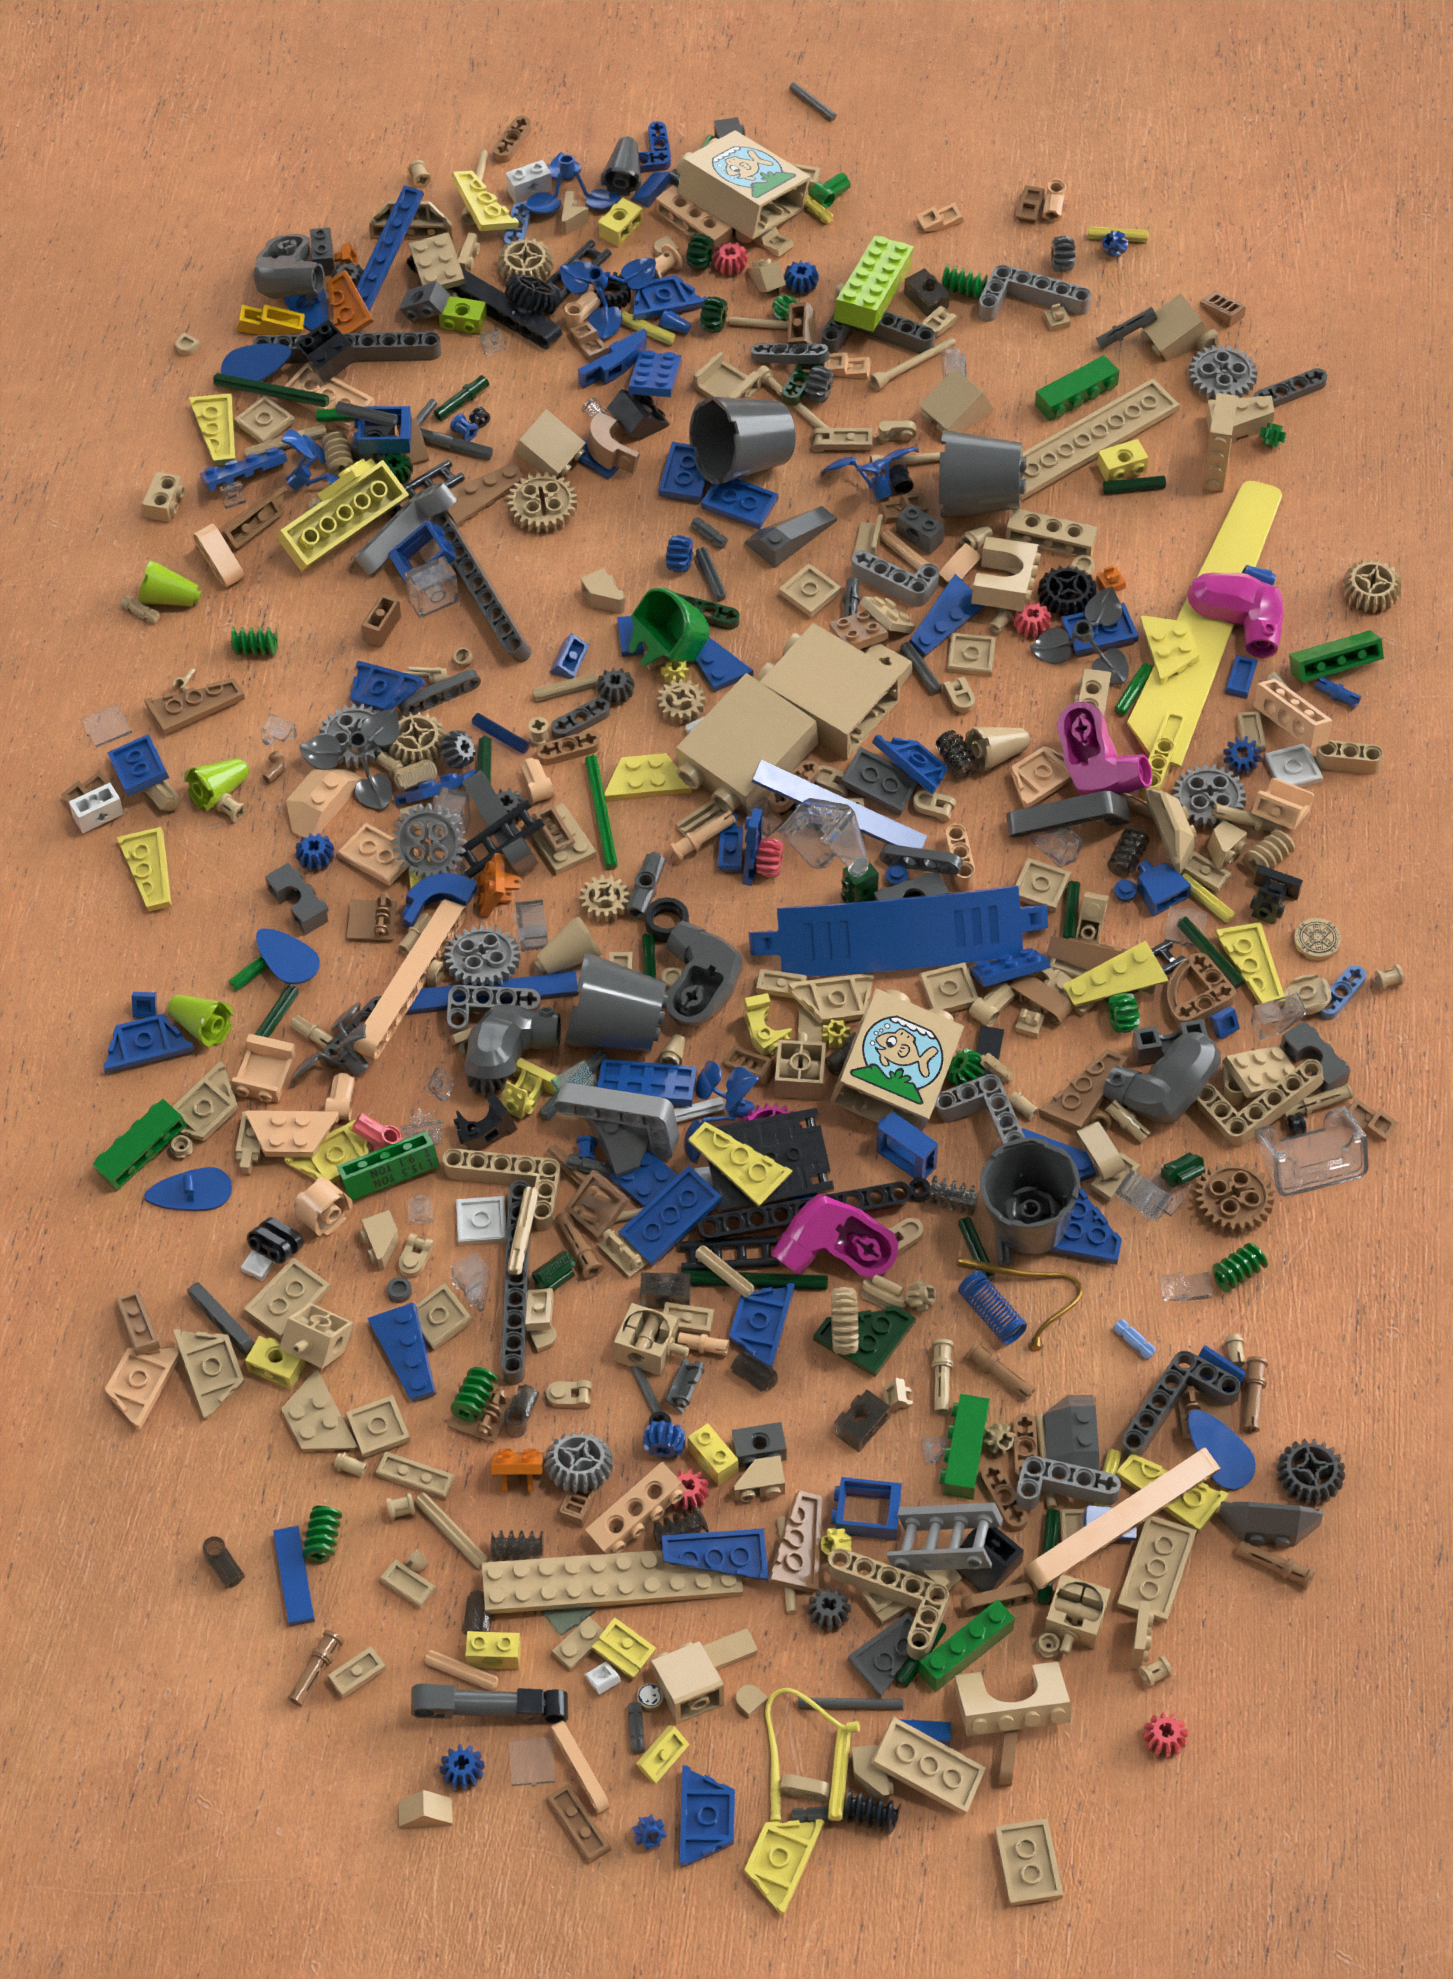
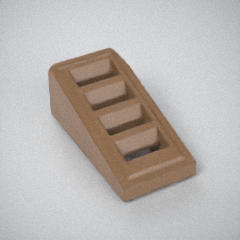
M1217 291L1212 292L1200 301L1203 307L1229 327L1245 316L1246 307Z
M553 804L533 813L532 819L534 822L539 818L542 821L548 818L551 819L538 831L555 853L575 844L574 838ZM554 824H555V826H556L555 828H553V829H551V830H548V829H547L548 827H550V826H552V825H554ZM558 831L561 832V834H559V835H557V836H555V837H552V834H554V833H556V832H558ZM565 837L567 841L557 845L555 841Z
M733 1046L722 1062L724 1067L732 1071L739 1066L746 1068L759 1078L756 1083L764 1087L768 1085L776 1073V1065L773 1059L737 1046ZM739 1056H741V1058H740V1060L738 1061V1063H737V1064L734 1063V1062L737 1060V1058H738Z
M597 1485L595 1491L588 1489L586 1492L589 1495L588 1498L575 1494L573 1489H570L558 1512L559 1520L583 1528L601 1486ZM576 1499V1500L585 1502V1504L582 1505V1504L573 1502V1500ZM570 1507L577 1508L581 1511L580 1513L573 1511L570 1509Z

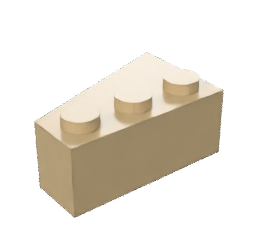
M1272 396L1238 398L1232 442L1245 435L1248 437L1260 433L1261 427H1267L1268 422L1273 423L1275 410ZM1208 400L1206 422L1209 434L1216 400Z

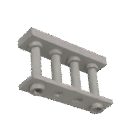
M995 1503L899 1507L897 1516L906 1532L901 1551H887L886 1556L893 1567L904 1571L991 1568L992 1563L984 1549L988 1528L1001 1527L1003 1521ZM977 1528L973 1548H959L964 1529ZM953 1529L949 1548L935 1549L940 1530ZM929 1530L925 1549L911 1550L916 1531Z

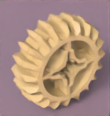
M518 238L517 242L510 241L509 245H504V248L500 250L497 259L498 271L503 280L509 281L510 276L515 274L533 276L541 281H547V277L551 275L554 266L553 255L548 246H544L542 241L537 243L535 238L532 241L528 240V238L525 240Z
M1361 559L1359 564L1354 563L1351 568H1348L1342 581V592H1344L1345 599H1349V605L1356 604V610L1363 608L1364 612L1372 610L1375 613L1377 610H1380L1383 613L1385 608L1391 609L1393 604H1396L1402 592V580L1399 573L1395 572V567L1389 568L1388 562L1381 564L1380 560L1372 562L1369 559L1368 562H1365Z
M410 712L408 717L401 715L400 721L398 720L400 729L398 739L388 746L390 756L397 761H402L404 766L424 759L431 760L432 762L433 759L439 761V754L442 750L438 745L441 743V738L446 735L442 723L438 722L436 717L430 718L428 713L424 716L420 712L417 715H412Z
M840 1287L833 1289L831 1292L832 1345L835 1354L849 1355V1353H856L858 1350L857 1293L854 1288Z

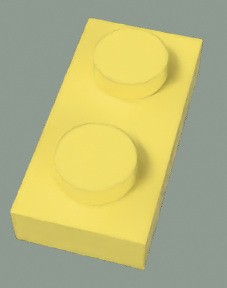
M669 1725L638 1760L636 1765L650 1782L657 1783L690 1744L675 1726Z

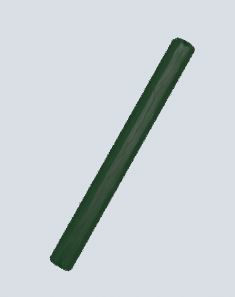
M220 373L213 377V384L216 386L320 407L329 405V396L325 394Z
M684 1270L682 1272V1284L730 1286L713 1271ZM738 1272L754 1287L783 1288L787 1287V1284L793 1283L795 1284V1289L826 1290L828 1288V1276Z

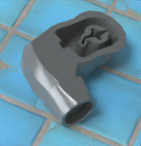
M286 234L270 239L266 243L265 248L257 256L253 272L254 281L259 293L272 299H280L292 295H305L307 299L318 297L324 286V270L321 264L306 261L310 250L309 237L302 234Z
M681 921L672 930L667 940L666 949L687 964V966L684 968L681 976L667 990L666 995H668L666 1006L673 1020L679 1025L690 1027L702 1025L725 1006L734 992L736 983L743 970L742 956L721 937L689 922Z
M509 1004L494 1005L484 1014L479 1023L471 1029L464 1071L467 1075L475 1078L499 1079L509 1076L516 1071L517 1061L520 1059L522 1051L534 1048V1050L559 1048L561 1040L560 1014L554 1013V1009L551 1007H542L539 1010L532 1011Z
M1199 1032L1184 1033L1173 1041L1166 1054L1154 1064L1149 1074H1142L1139 1071L1121 1066L1114 1067L1106 1079L1103 1095L1112 1102L1117 1100L1124 1109H1129L1143 1118L1156 1122L1174 1123L1197 1100L1209 1078L1217 1071L1221 1064V1052L1215 1042L1205 1034Z

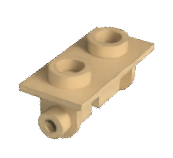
M608 1229L604 1232L603 1236L605 1239L598 1244V1247L629 1277L648 1264V1261L617 1231Z

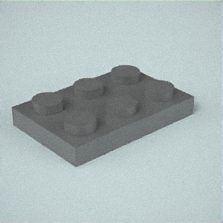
M859 747L840 785L901 815L918 782L911 779L908 773L901 767Z

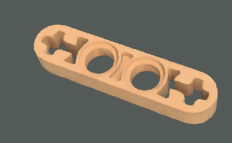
M564 1721L550 1727L551 1732L595 1811L599 1814L610 1808L603 1789Z

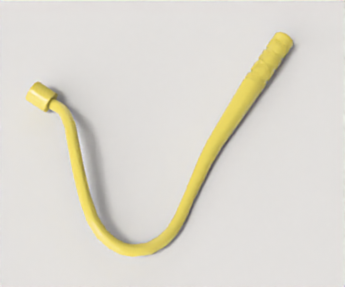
M782 1688L774 1691L769 1696L765 1707L771 1751V1822H781L779 1758L770 1715L771 1705L776 1696L783 1693L793 1694L812 1706L837 1728L846 1730L848 1733L860 1731L858 1721L848 1722L847 1725H843L806 1695L791 1688Z

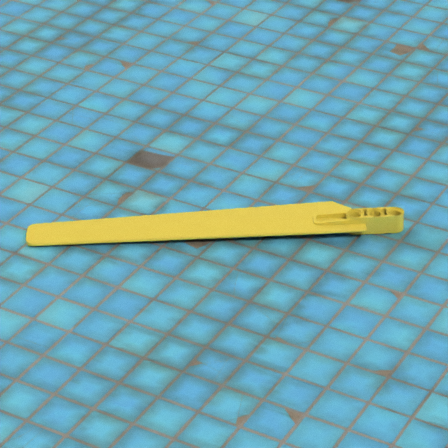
M1246 481L1241 485L1197 578L1202 574L1212 572L1242 573L1246 565L1256 567L1282 498V493L1278 488L1257 481ZM1188 597L1179 613L1177 621L1189 622L1200 660L1192 666L1186 667L1180 674L1174 673L1168 677L1165 684L1160 683L1154 665L1127 721L1128 726L1148 756L1151 765L1152 783L1146 788L1160 791L1163 788L1170 766L1181 767L1234 626V624L1226 621L1203 617L1196 613L1188 602ZM1146 788L1140 789V796L1146 800Z

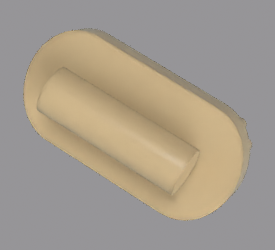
M428 759L418 761L398 769L394 774V783L399 789L404 791L415 788L422 782L433 781L437 776V767Z
M166 780L143 790L152 798L160 810L173 811L180 802L177 792Z
M877 1274L873 1280H864L863 1290L860 1295L862 1299L868 1300V1302L879 1305L884 1309L889 1306H897L902 1309V1307L906 1306V1295L902 1294L904 1287Z

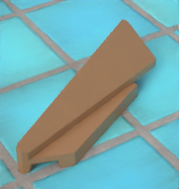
M286 485L277 487L218 529L229 548H232V550L239 548L284 513L283 497L284 492L287 491Z
M1050 936L1048 955L1089 971L1128 949L1076 938L1065 939ZM1157 985L1150 986L1149 988L1142 989L1140 991H1143L1148 994H1153L1156 990Z

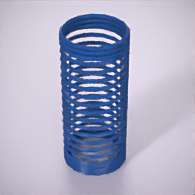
M976 1271L961 1282L958 1292L1004 1345L1011 1344L1023 1335L1027 1329V1323L1017 1314L1012 1305H1009V1302L998 1292V1289H995L996 1287L990 1283V1280L987 1279L984 1273ZM983 1287H985L979 1294L976 1295V1293H977L979 1290H981ZM988 1290L983 1296L978 1298L982 1293ZM991 1293L986 1299L981 1301L986 1295ZM994 1296L990 1301L984 1304L989 1298Z

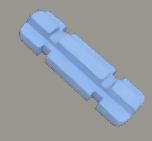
M1124 1319L1116 1322L1114 1331L1120 1336L1123 1335V1339L1136 1351L1140 1350V1354L1145 1359H1149L1154 1355L1156 1348L1150 1342L1146 1343V1339L1133 1327L1129 1328V1324Z

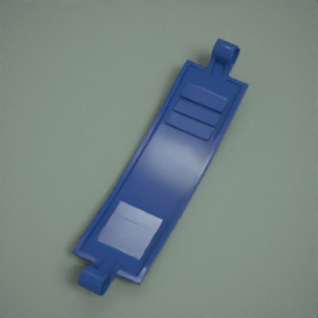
M1008 886L912 898L777 908V931L768 930L748 933L750 955H779L781 957L782 972L806 975L807 977L969 963L998 959L999 956L1007 954L1014 956L1020 954V951L1023 950L1022 934L1024 932L1048 928L1047 904L1021 908L1019 886Z

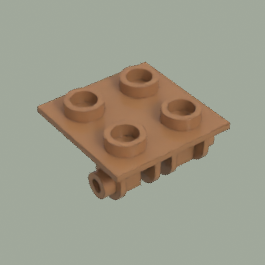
M381 893L377 900L351 899L347 939L393 941L397 901H391L388 893Z
M1194 1386L1186 1388V1391L1178 1400L1183 1440L1191 1439L1188 1428V1413L1195 1409L1214 1416L1233 1431L1229 1405L1221 1404L1209 1396L1199 1393Z
M497 1388L496 1391L488 1392L490 1399L484 1400L486 1407L479 1408L482 1411V1415L480 1417L474 1416V1423L463 1421L453 1414L448 1427L495 1443L514 1400L506 1397V1392L503 1389Z

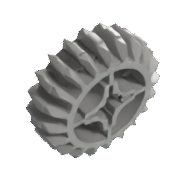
M573 1431L570 1436L562 1434L560 1439H554L553 1445H549L545 1455L546 1474H548L550 1481H555L556 1488L563 1486L565 1492L573 1489L575 1494L578 1490H582L586 1494L589 1488L595 1491L597 1485L603 1486L605 1480H609L611 1469H613L612 1453L609 1450L608 1443H603L601 1437L594 1439L593 1433L588 1436L584 1435L583 1431L580 1435H575Z

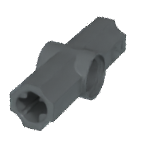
M651 852L646 854L641 870L636 875L635 886L626 908V913L632 918L639 920L645 918L646 909L656 895V887L666 859L660 853Z

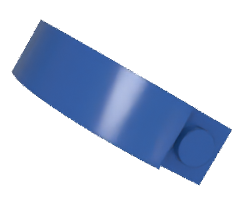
M440 873L422 879L406 895V904L408 905L401 915L403 927L407 929L413 927L423 909L435 901L446 899L467 907L477 891V882L453 873Z

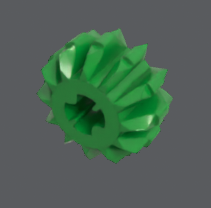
M1119 993L1110 996L1107 1011L1111 1026L1115 1032L1128 1033L1138 1028L1140 1023L1139 1007L1137 1006V1000L1134 999L1132 994Z
M968 1048L963 1051L959 1050L957 1055L953 1056L947 1071V1079L956 1087L985 1075L983 1072L985 1067L980 1064L982 1060L980 1058L981 1055Z

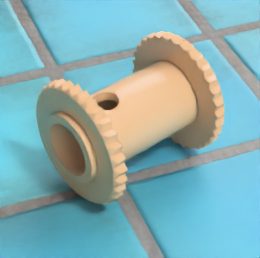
M664 244L661 247L662 254L655 258L656 267L653 279H661V274L671 267L675 270L681 269L682 258L673 246Z

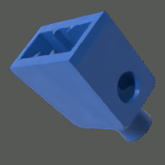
M1146 860L1137 867V870L1141 873L1138 877L1137 890L1153 917L1189 898L1191 884L1168 863L1163 862L1153 867Z

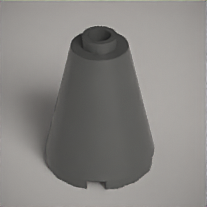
M624 137L618 140L601 174V185L603 186L604 184L610 193L629 196L630 192L635 191L637 193L641 188L638 143L631 137Z

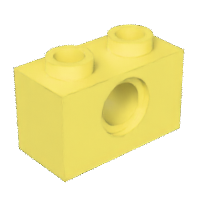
M622 198L617 204L612 206L605 216L600 218L598 222L599 237L620 247L643 223V208Z
M1138 439L1098 451L1097 466L1106 481L1122 480L1147 471L1148 456Z
M259 1336L245 1359L248 1372L292 1390L306 1366L305 1360L280 1349V1343L275 1339H266ZM275 1359H281L278 1363L272 1362Z
M708 1423L688 1436V1451L718 1487L739 1473L738 1458Z
M467 1631L465 1656L468 1665L481 1669L519 1670L521 1652L519 1633Z

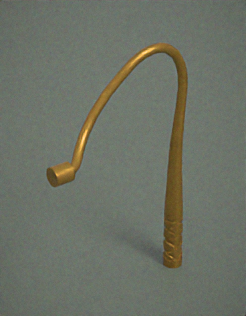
M962 1257L957 1258L956 1267L1018 1277H1061L1069 1279L1077 1285L1078 1294L1076 1298L1046 1320L1036 1331L1034 1338L1031 1339V1349L1033 1351L1041 1350V1339L1039 1337L1043 1330L1074 1307L1082 1297L1083 1288L1081 1282L1076 1277L1066 1273L1026 1271Z

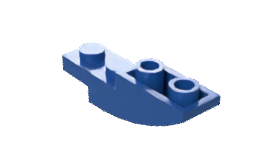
M642 329L609 346V354L579 368L578 384L583 389L600 380L607 385L623 375L636 363L639 352L645 350L647 346L646 330Z

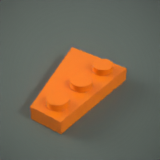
M346 270L328 280L330 301L334 311V324L342 334L358 333L374 322Z

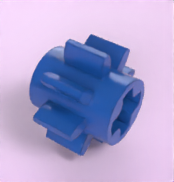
M1112 230L1111 233L1105 235L1102 242L1103 248L1107 249L1105 254L1112 257L1114 255L1120 257V254L1125 253L1128 248V240L1124 239L1125 233Z
M653 1814L643 1818L639 1817L637 1826L632 1827L636 1835L634 1837L636 1844L640 1845L643 1843L646 1850L650 1847H660L661 1839L667 1837L663 1829L665 1825L662 1819L656 1821Z

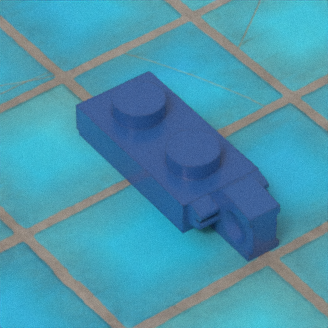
M732 814L737 821V814ZM737 823L720 832L718 871L741 872L743 829L738 827Z

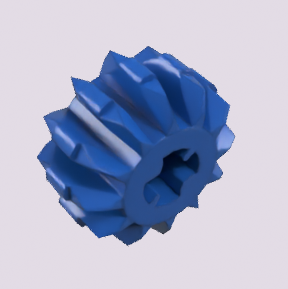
M800 260L799 263L793 261L791 265L787 266L784 274L787 290H792L793 294L800 292L802 296L803 292L810 294L811 290L816 289L819 281L816 265H811L810 261L803 263Z
M672 535L668 541L666 566L669 570L680 573L689 570L693 555V541L690 537Z
M1238 736L1235 737V743L1228 741V748L1223 750V754L1226 755L1223 760L1224 763H1230L1228 769L1231 771L1236 767V774L1238 775L1241 773V769H1244L1246 774L1250 773L1249 767L1256 770L1258 766L1256 762H1261L1262 758L1258 755L1261 753V748L1255 747L1256 741L1253 740L1248 743V736L1244 737V741H1240ZM1238 753H1247L1246 758L1244 759L1243 756L1242 759L1238 758Z
M320 832L316 836L309 833L308 838L301 836L300 842L296 843V859L300 862L302 868L308 866L310 872L313 868H317L320 871L321 866L329 867V861H333L334 845L330 842L328 836L322 837Z
M663 1420L660 1423L652 1422L651 1425L646 1426L644 1431L643 1448L648 1451V1454L656 1455L657 1458H676L677 1455L682 1454L685 1447V1431L681 1429L680 1425H673L672 1422L666 1423Z
M459 1744L457 1747L458 1751L455 1752L449 1748V1756H442L441 1762L443 1765L440 1767V1773L444 1775L443 1781L446 1784L452 1782L451 1786L454 1790L459 1785H462V1789L466 1791L467 1784L470 1783L476 1787V1779L483 1778L484 1775L481 1770L485 1768V1763L480 1760L481 1753L479 1751L473 1753L471 1745L466 1750H463L462 1745ZM461 1765H465L464 1770H460Z

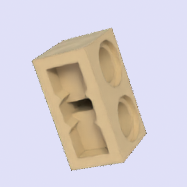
M161 472L155 473L142 503L145 518L170 523L172 516L177 513L179 499H182L185 493L181 476Z

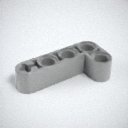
M857 551L852 555L851 572L853 577L912 606L921 607L925 605L938 588L939 568L935 564H923L914 575L867 551Z
M456 985L451 988L448 994V1028L454 1034L467 1030L470 1012L486 1013L494 1005H503L500 1000L506 996L513 999V1002L509 1005L517 1006V997H520V1007L532 1011L539 1010L541 1007L540 995L536 990L527 988ZM457 994H462L466 997L461 1003L453 1000ZM485 995L489 997V1001L485 1004H480L477 1002V998ZM528 998L533 999L532 1006L527 1005ZM455 1017H462L464 1022L457 1026L452 1023V1020Z
M1031 1456L1025 1459L1022 1465L1017 1486L1016 1502L1021 1509L1032 1510L1039 1503L1041 1491H1047L1099 1504L1112 1505L1119 1498L1121 1482L1112 1473ZM1029 1470H1036V1471H1038L1039 1473H1038V1474H1031V1473H1029L1028 1471H1029ZM1053 1476H1062L1064 1479L1056 1480ZM1085 1481L1089 1485L1082 1486L1078 1482ZM1030 1492L1033 1496L1027 1497L1023 1493Z

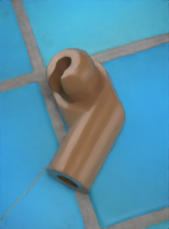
M273 751L269 754L268 758L271 768L262 775L268 784L273 782L285 770L284 758L278 751Z

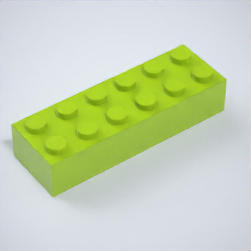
M874 236L836 299L833 320L873 332L911 268L914 246L907 245L904 242L889 240L883 236Z

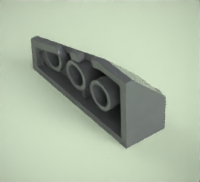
M823 506L760 529L748 538L745 544L776 568L835 523L837 517Z

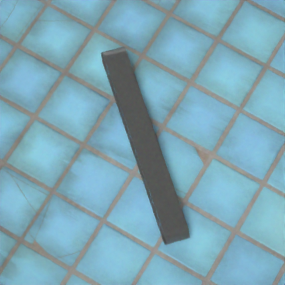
M435 332L343 333L357 354L358 359L355 362L436 360L441 356L440 336ZM307 334L261 335L255 337L252 342L253 345L275 343L288 346L292 350V355L286 363H307L295 345L297 341Z
M444 512L434 515L431 523L434 525L438 524L445 532L444 538L453 545L454 549L452 551L456 556L453 564L502 646L517 662L526 661L531 655L529 644L458 526Z
M521 1180L515 1181L510 1185L508 1195L501 1366L503 1379L510 1385H517L524 1380L527 1330L525 1321L529 1286L531 1229L521 1273L519 1275H511L507 1270L518 1218L515 1217L519 1216L523 1198L516 1196L523 1195L524 1189L530 1187L527 1182ZM521 1280L519 1283H513L512 1281ZM516 1301H517V1302H520V1304H518V1305H512V1304H511V1303L516 1302ZM514 1323L520 1324V1325L517 1326V1327H511V1326H510L511 1324H514ZM513 1345L519 1346V1347L516 1348V1349H510V1348H509L510 1346H513ZM513 1367L518 1368V1370L516 1371H509L508 1369Z

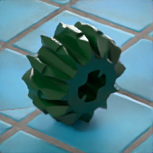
M700 233L694 234L690 238L686 250V262L689 267L698 270H705L709 267L714 249V241L710 236Z
M708 296L704 300L700 313V326L703 330L719 333L724 328L726 317L728 316L727 301L716 296Z
M385 453V457H379L378 462L383 460L402 485H405L406 481H411V475L414 470L409 456H405L404 453Z

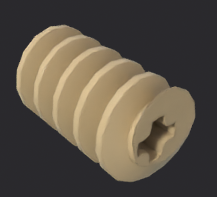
M337 431L322 436L320 441L327 471L331 476L334 474L338 476L340 472L354 464L347 435L344 432Z
M1274 830L1264 840L1244 854L1245 864L1255 875L1259 865L1274 868L1276 863L1282 862L1283 858H1287L1289 853H1293L1296 850L1295 844L1286 833L1281 830Z

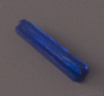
M476 713L473 716L472 724L522 754L529 750L530 743L480 713Z

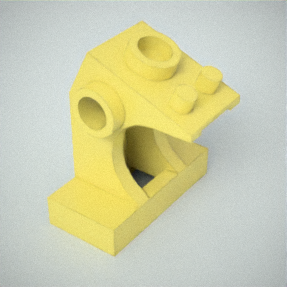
M768 993L745 998L743 1011L744 1021L749 1030L752 1046L762 1056L777 1052L778 1040H790L792 1033L791 1028L775 1031L766 1026L764 1020L768 1019L770 1008Z
M520 1058L517 1061L516 1071L513 1073V1076L519 1079L515 1085L508 1081L506 1082L500 1100L510 1114L522 1119L526 1114H531L534 1111L536 1101L543 1091L552 1095L558 1091V1076Z

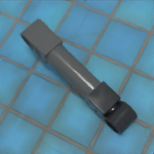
M422 1683L416 1684L411 1688V1715L417 1718L452 1719L453 1715L514 1718V1722L540 1723L542 1719L546 1723L556 1724L560 1721L566 1722L568 1720V1693L559 1689H551L544 1692L543 1689L517 1688L516 1692L455 1689V1685Z

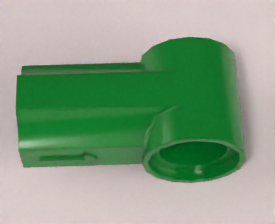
M843 172L841 174L838 173L823 184L821 182L815 183L809 190V196L824 208H828L833 204L838 195L851 187V182L846 174Z

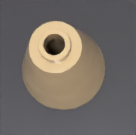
M973 727L967 731L965 736V750L972 757V760H969V762L979 772L986 771L1027 750L1030 744V736L1023 728Z
M576 916L536 955L538 960L535 961V964L542 974L546 972L549 975L583 963L585 953H591L596 956H600L602 953L596 941L592 939L587 927Z

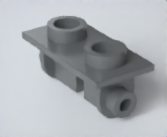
M683 1358L666 1395L665 1401L681 1414L686 1406L690 1405L695 1385L698 1383L701 1374L705 1371L703 1368L704 1364L700 1361H695L692 1364L686 1358Z

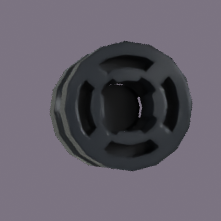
M899 464L889 469L891 487L895 494L903 495L913 489L914 483L911 477H909V471L905 465Z

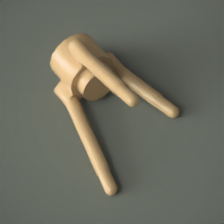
M408 667V672H404L415 676H428L429 685L447 679L446 668Z

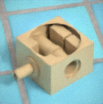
M805 1032L799 1033L798 1041L778 1040L775 1098L822 1101L826 1043L807 1042L808 1034Z
M309 1303L288 1317L279 1348L311 1364L324 1368L345 1353L353 1322Z
M631 1303L614 1341V1361L628 1366H637L644 1371L661 1376L671 1353L687 1357L689 1353L688 1347L675 1343L678 1337V1317Z
M1061 1574L1046 1619L1044 1634L1053 1633L1063 1640L1060 1647L1062 1654L1068 1655L1073 1643L1094 1650L1109 1604L1111 1589Z

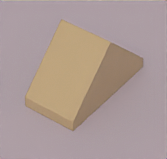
M422 1790L399 1801V1829L453 1825L452 1798Z

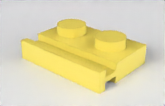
M614 1617L596 1643L593 1644L592 1650L634 1680L638 1672L641 1671L654 1654L656 1647Z

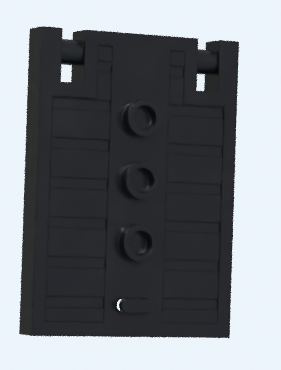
M817 1108L715 1127L732 1136L738 1142L750 1146L754 1151L763 1156H768L775 1160L774 1162L793 1170L792 1174L761 1205L834 1191L833 1180L828 1181L827 1177L831 1170L821 1125L816 1126L815 1119H818L819 1116ZM806 1121L807 1127L800 1129L799 1122ZM707 1159L713 1189L723 1198V1201L717 1205L718 1213L757 1206ZM818 1176L819 1183L812 1184L811 1177Z

